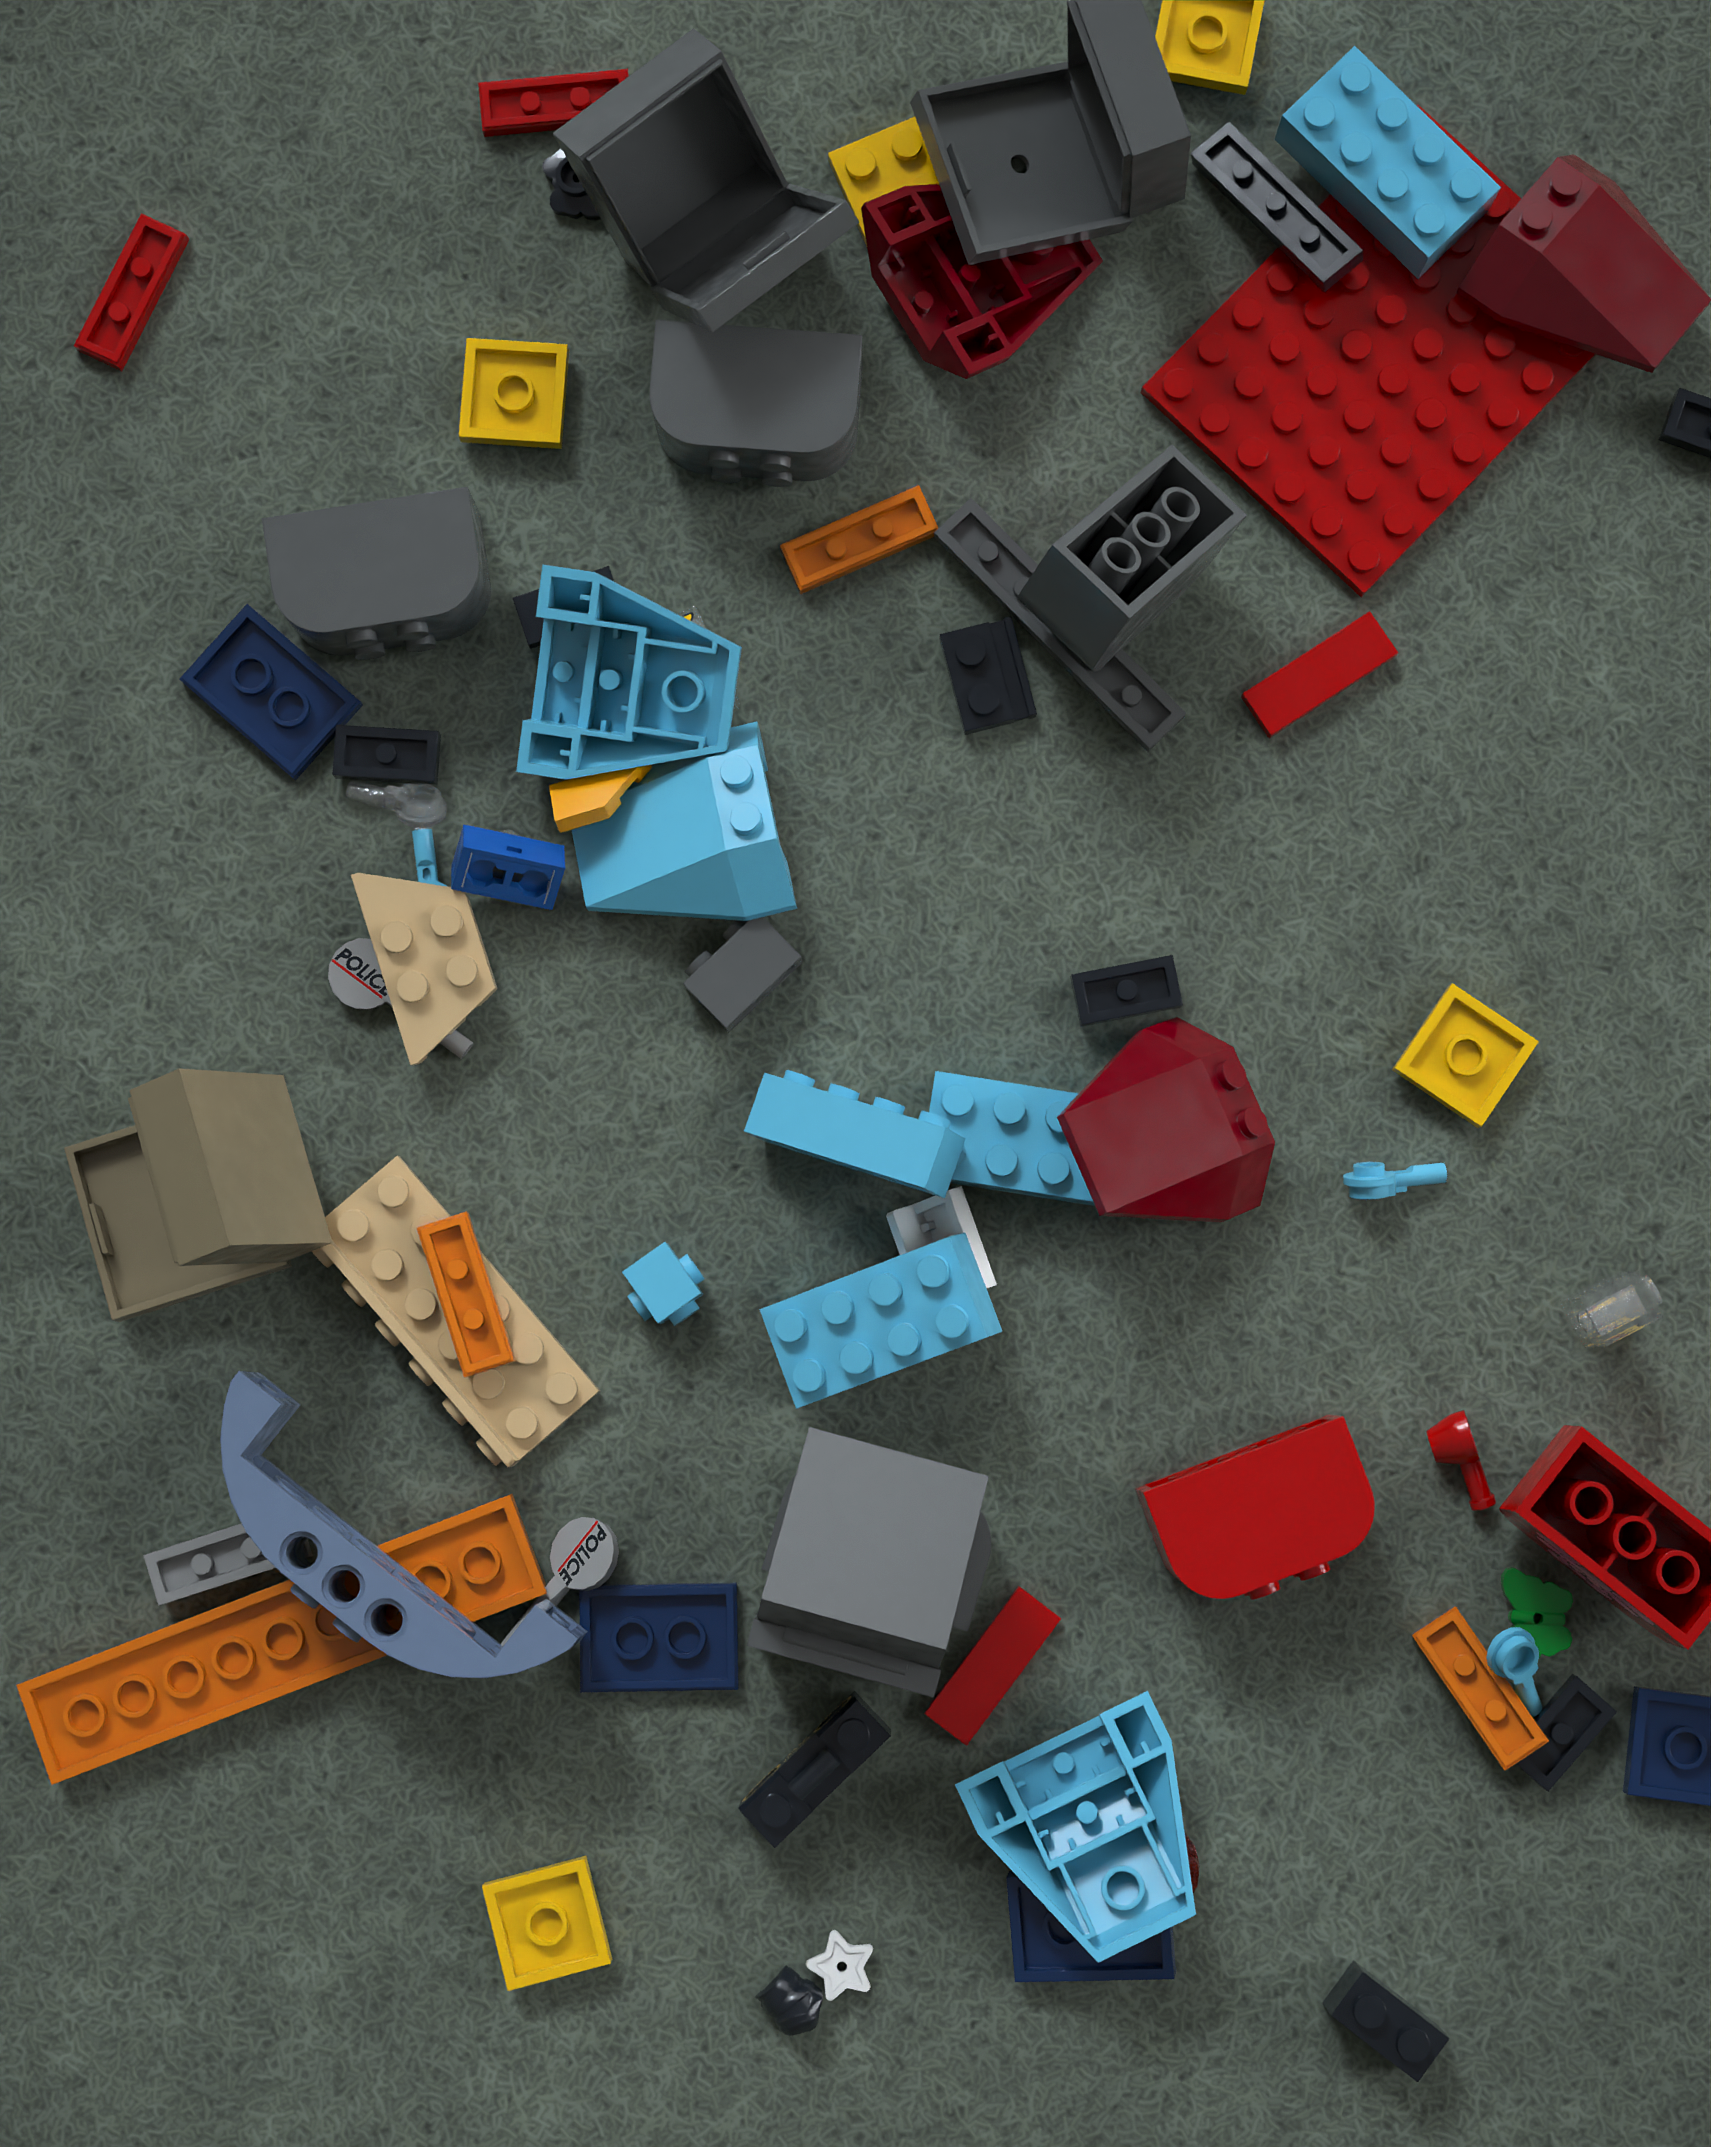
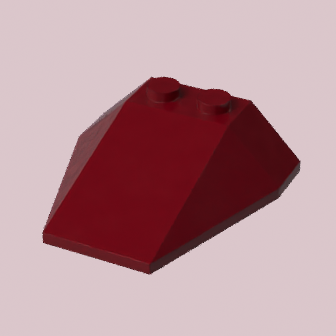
M1574 154L1557 157L1502 220L1456 292L1499 322L1650 373L1654 372L1711 302L1708 294L1616 182Z
M939 184L904 186L865 202L861 207L872 278L923 361L964 379L973 377L1006 362L1103 262L1094 245L1088 239L968 265Z
M1178 1017L1138 1031L1057 1116L1099 1216L1224 1222L1261 1205L1275 1140L1269 1129L1267 1119L1261 1111L1246 1077L1245 1069L1240 1063L1233 1046Z

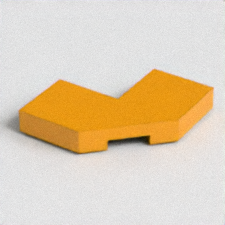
M652 765L578 777L549 785L554 820L559 832H566L609 819L622 804L620 797L633 782L639 783L650 771Z

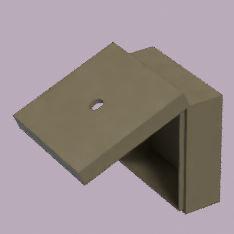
M179 1068L130 1090L131 1097L128 1098L135 1122L134 1126L64 1147L113 1321L121 1322L290 1268L292 1267L291 1259L332 1243L284 1075Z

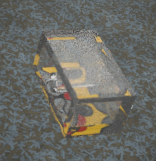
M1639 1270L1613 1273L1559 1301L1583 1348L1607 1347L1663 1318L1657 1307L1662 1304L1659 1291L1648 1276H1641Z

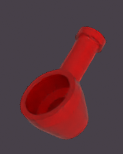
M1458 1411L1446 1416L1426 1431L1436 1463L1460 1465L1471 1499L1469 1500L1471 1510H1482L1495 1505L1497 1502L1494 1494L1490 1492L1465 1411Z

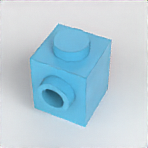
M663 1242L622 1271L635 1290L627 1297L644 1321L653 1316L658 1324H662L669 1319L676 1326L700 1309L695 1300L701 1297L703 1293L697 1284L705 1278L688 1254L679 1259L666 1242Z

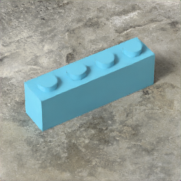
M790 1070L785 1071L783 1078L764 1073L744 1132L770 1144L942 1198L946 1197L966 1139L949 1130L951 1123L949 1119L926 1111H921L918 1119L903 1115L904 1106L879 1097H875L873 1105L858 1101L860 1093L830 1083L828 1092L813 1087L815 1083L813 1078Z

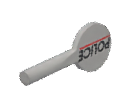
M358 938L345 943L335 952L329 964L328 980L333 993L342 1003L355 1009L372 1010L386 1003L392 1007L371 939ZM455 1030L451 1035L448 1034L440 1044L462 1059L472 1047L473 1042Z
M580 1517L569 1521L559 1530L551 1547L550 1562L554 1576L546 1585L547 1594L535 1599L502 1641V1646L505 1645L536 1604L547 1599L557 1606L570 1589L590 1591L600 1587L610 1578L617 1565L619 1554L617 1537L610 1526L595 1518Z

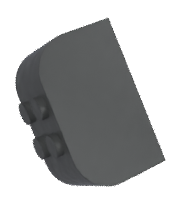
M656 320L650 380V404L659 442L664 452L678 466L695 473L711 474L712 480L721 483H738L741 481V477L762 478L761 482L768 486L787 487L792 485V480L817 481L833 475L850 459L857 442L863 371L862 335L722 325L714 332H710L691 322Z
M1171 445L1052 544L1022 588L1018 600L1092 671H1096L1167 610L1195 582L1217 556L1247 514L1177 448Z
M468 487L262 518L274 600L279 610L299 636L309 646L322 653L338 656L355 654L356 659L370 660L386 655L385 649L405 646L408 652L431 650L436 647V641L453 639L473 629L487 611L491 598V582L481 514Z

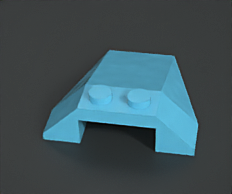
M542 565L536 617L544 618L532 716L531 719L523 720L516 772L567 780L727 751L742 647L596 572Z
M757 721L732 727L728 750L725 752L653 765L639 783L633 782L620 797L622 804L609 819L572 829L585 906L588 911L748 921L797 909L788 862L779 841L765 771H768Z
M1148 1691L1007 1761H1002L955 1784L978 1835L1098 1963L1196 1915L1172 1740Z

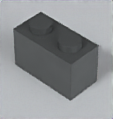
M764 917L748 921L736 920L722 935L727 941L713 955L708 951L703 952L685 970V973L689 976L683 983L686 990L728 1033L802 964L801 955Z

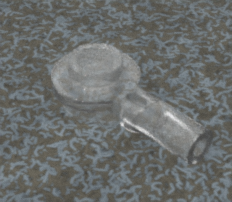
M351 780L346 791L347 800L396 811L397 819L403 824L418 830L429 829L445 819L447 814L446 801L441 797L440 790L430 784L406 783L400 788L395 786L382 788Z

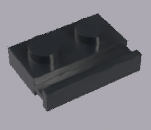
M1011 616L1001 621L986 622L940 634L939 639L965 735L1036 717L1037 712Z

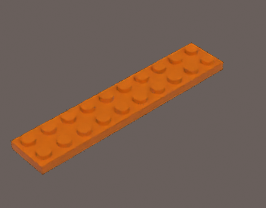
M513 1494L377 1546L472 1622L547 1594L545 1580ZM348 1571L344 1583L346 1590L351 1595L357 1597L360 1591L359 1579L353 1572ZM287 1580L22 1682L16 1686L51 1785L374 1661L387 1654L366 1641L363 1637L359 1642H355L345 1636L333 1625L332 1622L336 1618L333 1613L321 1604L314 1609L302 1602L290 1590L295 1583ZM389 1604L386 1609L387 1622L391 1627L400 1630L403 1620L402 1614L396 1606Z

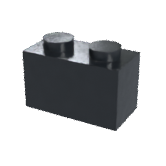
M1354 1960L1322 2002L1332 2017L1416 2082H1419L1450 2039L1435 2022Z

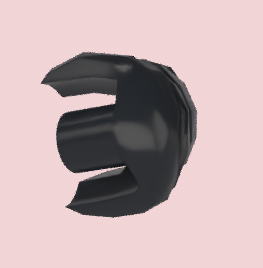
M787 1965L765 1989L755 1996L761 2002V2007L765 2013L774 2017L778 2030L785 2035L793 2036L815 2029L818 2024L823 2000L822 1990L814 1982L806 1978L802 1979L796 1971Z

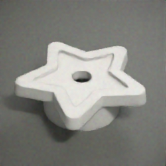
M832 1930L830 1932L825 1952L806 1961L808 1969L824 1978L825 1997L827 2000H834L846 1988L862 1992L870 1990L871 1985L864 1966L873 1952V1946L871 1944L852 1945L847 1943L838 1931ZM839 1962H845L847 1964V1968L845 1971H839L837 1969V1964Z

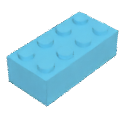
M1355 46L1282 115L1274 139L1417 279L1489 211L1501 189L1479 165Z
M935 1071L929 1113L949 1119L951 1121L949 1130L966 1138L950 1183L1095 1206L1057 1119V1116L1079 1093Z
M966 1233L946 1237L759 1309L796 1409L1002 1332Z

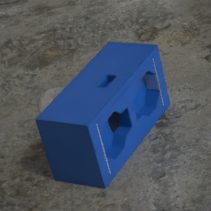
M463 824L451 866V889L552 910L565 871L564 845L521 837L513 830L498 832Z

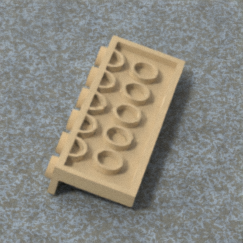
M396 1156L325 1217L332 1243L312 1252L324 1266L329 1268L332 1264H335L347 1279L341 1285L356 1304L363 1307L368 1303L378 1314L380 1319L375 1323V1326L394 1347L401 1342L413 1355L414 1358L408 1364L415 1374L427 1386H430L435 1381L448 1398L442 1404L449 1414L461 1426L469 1421L481 1435L476 1444L484 1455L495 1466L501 1461L507 1467L515 1466L599 1393L600 1390L483 1253V1260L516 1361L464 1378L417 1231V1227L451 1216L402 1158Z

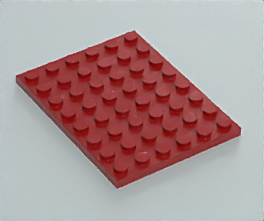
M1419 105L1417 107L1501 187L1489 211L1417 279L1330 194L1318 207L1363 250V261L1326 292H1323L1277 248L1142 386L1140 392L1361 598L1596 355L1499 322L1456 293L1461 282L1498 225L1521 198Z

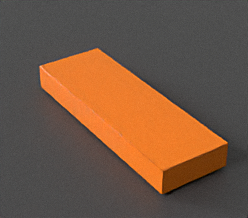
M918 485L780 545V550L801 595L933 538L938 526Z
M466 1211L417 1227L464 1378L515 1362L513 1350L469 1213Z
M1456 1606L1412 1635L1423 1654L1504 1771L1549 1742L1506 1678L1496 1675L1487 1665L1486 1649Z

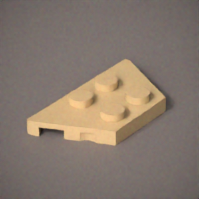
M364 873L352 874L351 878L410 1065L420 1064L448 1034L451 1035L465 1021L466 1017L477 1006H481L497 990L467 892L452 890L451 887Z

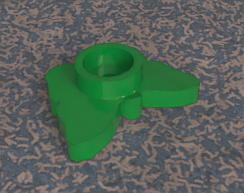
M1506 1568L1501 1575V1588L1505 1598L1513 1608L1508 1613V1620L1512 1623L1511 1627H1520L1532 1635L1535 1645L1539 1650V1658L1541 1654L1550 1657L1568 1649L1572 1643L1571 1632L1563 1626L1565 1624V1615L1563 1613L1567 1612L1572 1606V1594L1550 1581L1542 1582L1539 1577L1526 1575L1516 1568ZM1536 1613L1540 1615V1620L1537 1623L1533 1621V1616Z

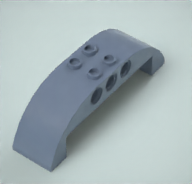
M238 1371L231 1380L224 1403L220 1436L222 1468L231 1503L246 1533L262 1554L283 1575L295 1583L290 1589L291 1592L308 1606L316 1609L321 1604L336 1616L332 1622L333 1625L345 1636L355 1642H359L363 1637L388 1656L419 1670L449 1677L489 1678L518 1673L548 1662L574 1647L587 1634V1630L546 1599L532 1608L505 1645L502 1646L262 1456V1453L299 1408L300 1404L261 1373ZM308 1538L313 1540L318 1549V1556L314 1564L309 1562L304 1554V1544ZM348 1571L353 1572L359 1579L360 1591L357 1597L351 1595L346 1590L344 1583ZM389 1604L396 1606L402 1614L403 1620L400 1630L391 1627L387 1622L386 1609Z

